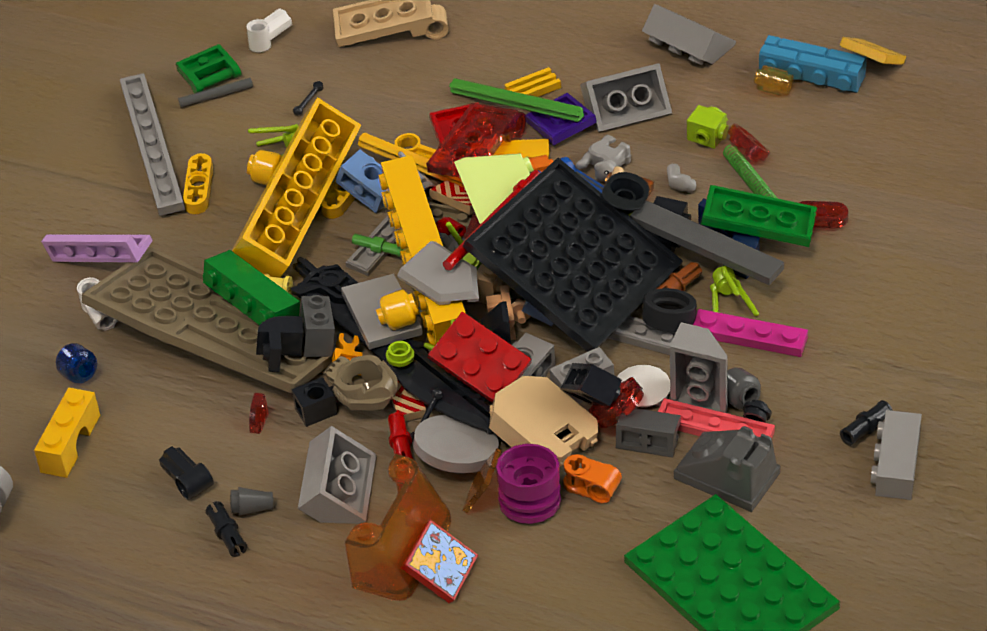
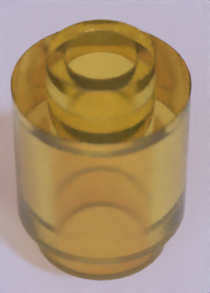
M763 65L762 69H757L754 84H757V90L780 96L782 94L788 95L792 87L794 75L788 74V71Z

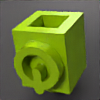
M698 105L687 119V140L715 149L721 140H725L728 135L727 114L716 107L711 106L707 108Z

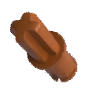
M690 262L679 272L671 273L669 279L656 289L671 288L685 291L686 286L702 274V269L697 262Z

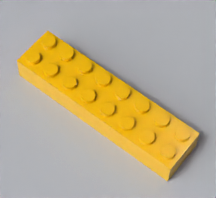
M316 98L304 115L232 251L262 274H269L270 277L277 278L283 275L295 256L361 124L320 98Z
M412 155L381 162L383 174H378L381 189L385 190V192H381L383 205L390 210L387 212L390 226L397 229V231H393L396 245L403 249V251H400L403 266L430 241H435L443 246ZM417 290L413 291L417 306L422 311L420 312V318L423 328H427L429 332L426 333L428 343L435 346L452 325L450 321L452 319L456 320L462 311L466 313L462 300L451 301V304L438 305Z

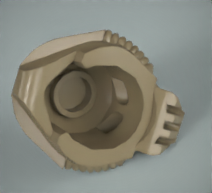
M374 355L358 356L351 360L340 356L324 371V375L334 386L333 392L335 396L349 410H383L398 391V379L395 373L384 360L381 361Z

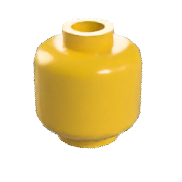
M258 150L255 155L251 154L248 160L247 174L250 175L253 182L267 185L282 155L266 150Z
M403 289L382 296L380 299L381 308L376 309L381 325L387 323L388 327L393 331L414 324L416 322V315L420 314L413 294H408Z

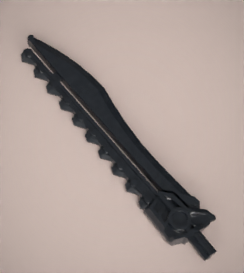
M297 258V263L293 264V268L305 279L298 283L297 286L291 288V294L299 298L312 295L329 296L333 321L353 336H358L359 341L367 346L342 296L341 289L358 282L342 270L338 264L316 268L306 258ZM412 338L402 340L409 343L414 350V360L403 367L392 366L387 362L386 351L390 344L370 349L381 361L384 360L395 373L403 388L418 400L429 406L433 398L432 391L436 388L441 389L443 397L437 400L433 409L453 419L485 430L489 435L494 433L489 428L490 405L485 403L486 398L477 392H472L470 390L472 388L428 359L429 353L426 352L428 349L424 347L425 342L414 341Z

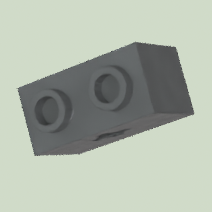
M301 296L300 316H302L303 323L302 346L304 357H332L335 327L329 296Z

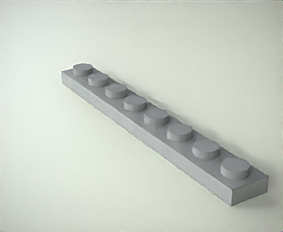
M143 73L121 78V88L158 214L161 216L185 210L145 75Z

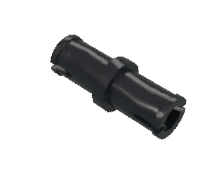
M881 400L867 412H860L856 416L855 421L840 431L842 440L847 445H853L865 434H872L876 431L879 421L883 422L885 420L886 410L893 411L890 404Z
M213 502L218 512L215 513L211 505L207 506L205 512L215 526V534L219 539L223 540L232 557L240 556L235 546L238 545L242 553H245L248 546L238 532V524L234 519L230 518L222 502Z

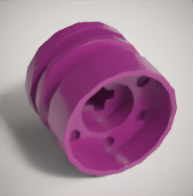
M527 443L513 446L504 451L498 458L496 466L497 482L499 485L498 500L501 512L511 520L528 524L542 522L552 517L559 509L561 502L560 467L556 454L549 448L539 444Z

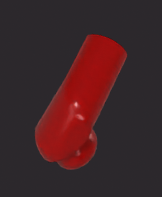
M444 217L435 223L440 233L451 234L446 226L447 222L452 224L460 237L466 232V227L451 217Z

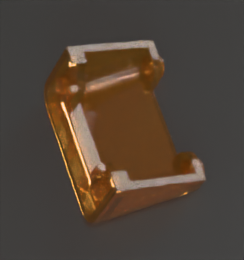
M395 454L389 464L388 472L389 477L397 483V497L381 525L367 522L356 525L345 540L352 588L391 600L402 601L410 598L420 583L402 570L401 567L425 523L431 520L447 532L451 525V515L448 507L416 461L409 457Z

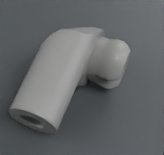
M670 164L667 167L670 188L688 193L695 190L696 181L688 175L681 174L679 165Z

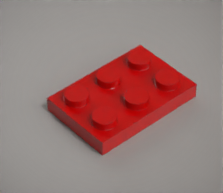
M463 311L428 354V359L492 403L495 394L519 379L532 363L530 357Z

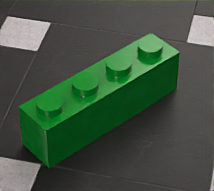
M228 250L204 260L203 283L258 325L272 317L299 316L300 301L233 251Z

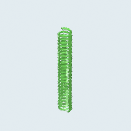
M731 144L724 149L723 155L754 194L763 196L770 194L768 197L777 198L737 147H731L726 151L731 146Z

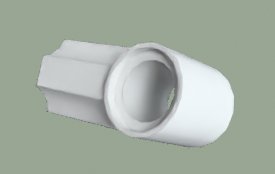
M279 8L265 19L252 20L247 24L250 50L254 52L268 50L271 47V40L292 25L291 18L285 10Z
M85 278L77 285L82 310L88 313L98 330L107 331L114 328L116 322H118L116 319L82 303V293L100 282L96 278Z

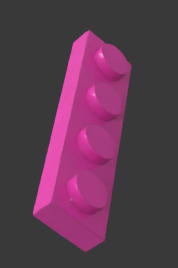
M698 309L695 322L693 323V325L709 329L715 339L720 342L797 357L802 356L808 338L807 329Z

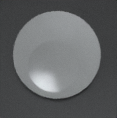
M447 415L433 416L422 421L415 429L413 448L420 459L437 469L454 473H471L489 467L497 457L499 446L495 433L489 435L485 430L473 427Z

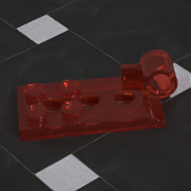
M471 103L426 163L427 171L461 178L454 161L464 157L494 155L504 139L506 142H510L513 137L520 138L526 127L525 113L514 109Z

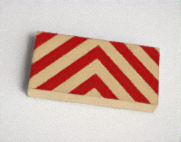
M445 181L430 188V198L468 215L475 212L464 187L450 181Z
M398 381V391L391 399L395 412L403 413L405 421L422 418L426 411L424 403L407 392Z

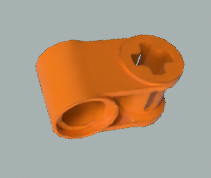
M579 454L571 455L564 461L566 476L564 477L563 485L568 492L590 498L598 503L610 501L622 479L621 472L615 466L604 464Z

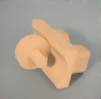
M508 285L500 286L501 294L486 296L487 311L489 313L500 302L506 301L511 340H516L515 321L523 324L531 316L522 312L526 301L518 298L511 304Z

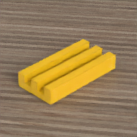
M548 67L506 83L504 87L505 90L539 97L560 89L561 80L559 78L556 79L555 73H552V70Z

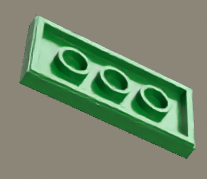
M710 185L701 225L809 247L817 207Z

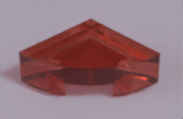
M254 393L249 416L250 433L260 434L269 414L265 394Z

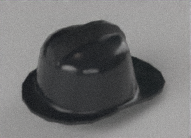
M619 172L608 179L602 190V197L609 205L621 209L627 215H631L635 210L640 209L644 205L650 188L642 177L629 172Z

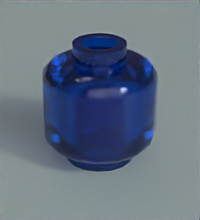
M78 343L65 345L59 351L55 362L58 372L73 383L87 382L95 374L98 365L94 353Z

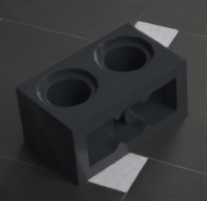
M572 363L560 389L587 404L610 406L620 394L621 388L619 386L622 379L594 364Z

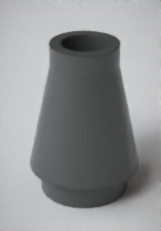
M238 487V490H231V513H238V516L273 509V492Z

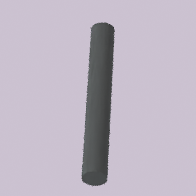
M251 78L243 79L180 97L178 102L180 108L252 88L253 83Z

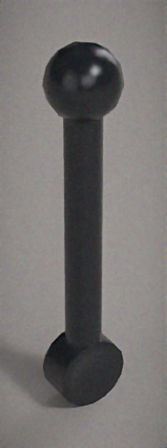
M321 81L313 83L311 92L299 106L294 107V115L300 116L303 113V108L315 93L323 90V83Z
M436 388L432 391L433 398L420 423L429 418L437 400L443 397L441 389ZM412 432V433H411L412 443H413V440H414V433H415V432Z

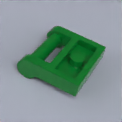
M220 44L176 62L177 71L191 86L194 93L204 91L205 88L232 77L235 79L241 76L239 65ZM219 71V72H217V73H215V74H212V75H210V76H208V77H205V78L199 80L200 78H202V77H204V76H206V75H209V74H211V73H213V72Z

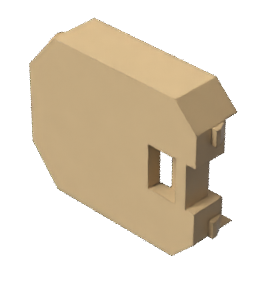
M522 376L497 392L493 404L490 405L489 428L511 447L527 443L539 444L549 448L556 454L559 467L564 465L565 459L571 456L572 451L580 447L584 451L589 447L593 448L594 444L598 442L596 438L598 434L597 419L547 377ZM566 428L571 431L570 434L562 439L556 436Z

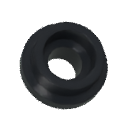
M752 400L744 403V418L764 423L770 419L772 412L765 402Z

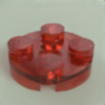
M633 377L621 382L619 386L621 388L620 394L610 406L592 405L589 408L588 412L597 419L598 425L601 428L615 425L619 422L616 419L617 416L621 413L628 416L641 402L644 395L643 388Z

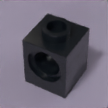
M323 377L291 389L295 410L306 427L337 415L336 402L339 400L333 392L334 386L329 387Z

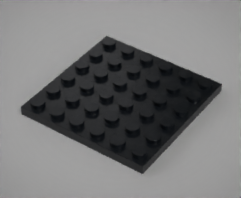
M560 158L552 162L465 240L462 246L587 352L600 347L644 303V296L663 284L669 278V275L674 273L683 263L682 259L624 211L604 201L600 191Z

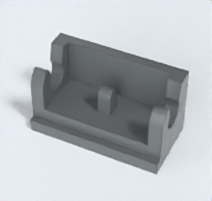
M624 406L616 424V448L673 457L679 439L677 430L680 425L681 415Z

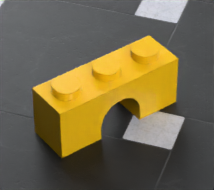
M68 387L34 449L40 473L64 478L68 477L78 458L76 450L78 434L90 436L100 417L95 392Z

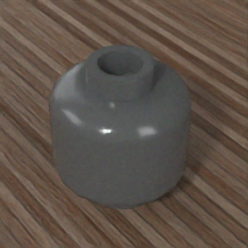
M734 367L727 371L728 404L736 409H743L744 403L759 399L761 384L757 377L742 368Z

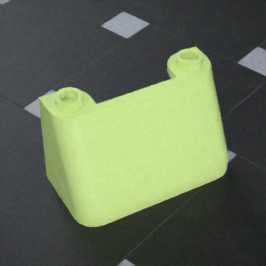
M521 153L464 157L454 161L480 224L513 192V187L520 180H525L534 171L528 156L523 158Z

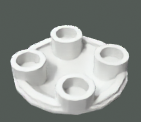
M636 365L628 367L617 376L622 379L618 398L622 401L623 407L661 406L663 399H668L670 379L660 368L651 365Z

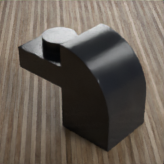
M302 316L272 317L259 325L256 355H262L263 360H268V372H280L281 355L301 356L303 342Z

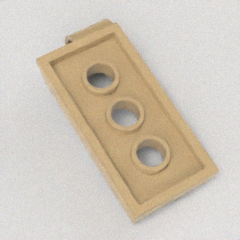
M367 0L333 9L335 37L338 47L411 30L412 37L425 34L430 39H441L446 36L449 30L446 10L440 5H431V0Z

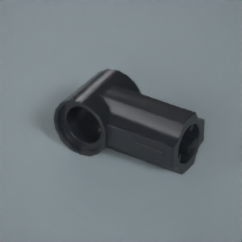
M169 447L159 459L160 466L175 481L178 490L187 500L214 484L213 478L205 465L202 463L196 464L180 447Z

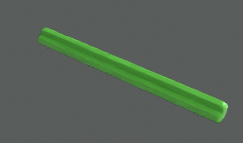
M457 78L453 79L449 85L450 91L458 95L575 122H580L584 117L583 108L580 106Z

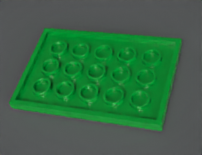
M717 494L624 555V563L698 631H809L840 609V601Z

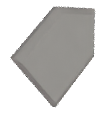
M430 241L400 268L397 275L398 279L438 305L451 304V301L467 300L468 302L479 301L477 268L461 259L452 270H446L443 267V262L453 252L435 241Z

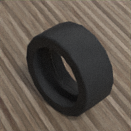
M662 288L652 290L644 296L642 319L646 325L663 332H676L681 322L693 325L695 322L696 299L687 292L677 289Z

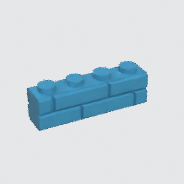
M768 35L759 53V71L789 77L794 80H803L817 85L834 87L843 91L847 90L857 93L866 75L867 57L794 40L781 39Z

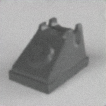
M743 426L740 430L703 432L675 468L674 479L710 495L717 494L722 500L753 512L780 474L781 465L776 463L772 438L765 434L757 437L752 429Z

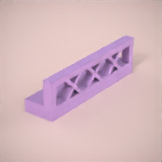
M46 235L41 242L53 262H138L153 240L150 235Z

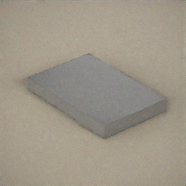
M394 274L341 288L342 296L369 349L422 335V327L417 317L414 324L396 331L391 330L387 323L381 325L376 309L381 308V297L402 289Z

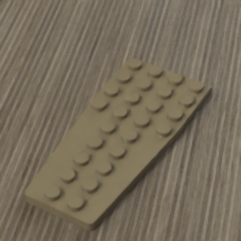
M152 247L145 251L138 262H128L82 293L83 304L117 321L157 338L163 343L172 344L289 393H292L291 389L309 382L332 363V357H304L302 346L301 356L281 355L280 372H268V360H263L262 355H256L259 325L203 283V271ZM335 342L333 343V352L337 348Z

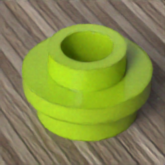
M405 341L393 342L386 351V360L392 366H406L414 360V350Z

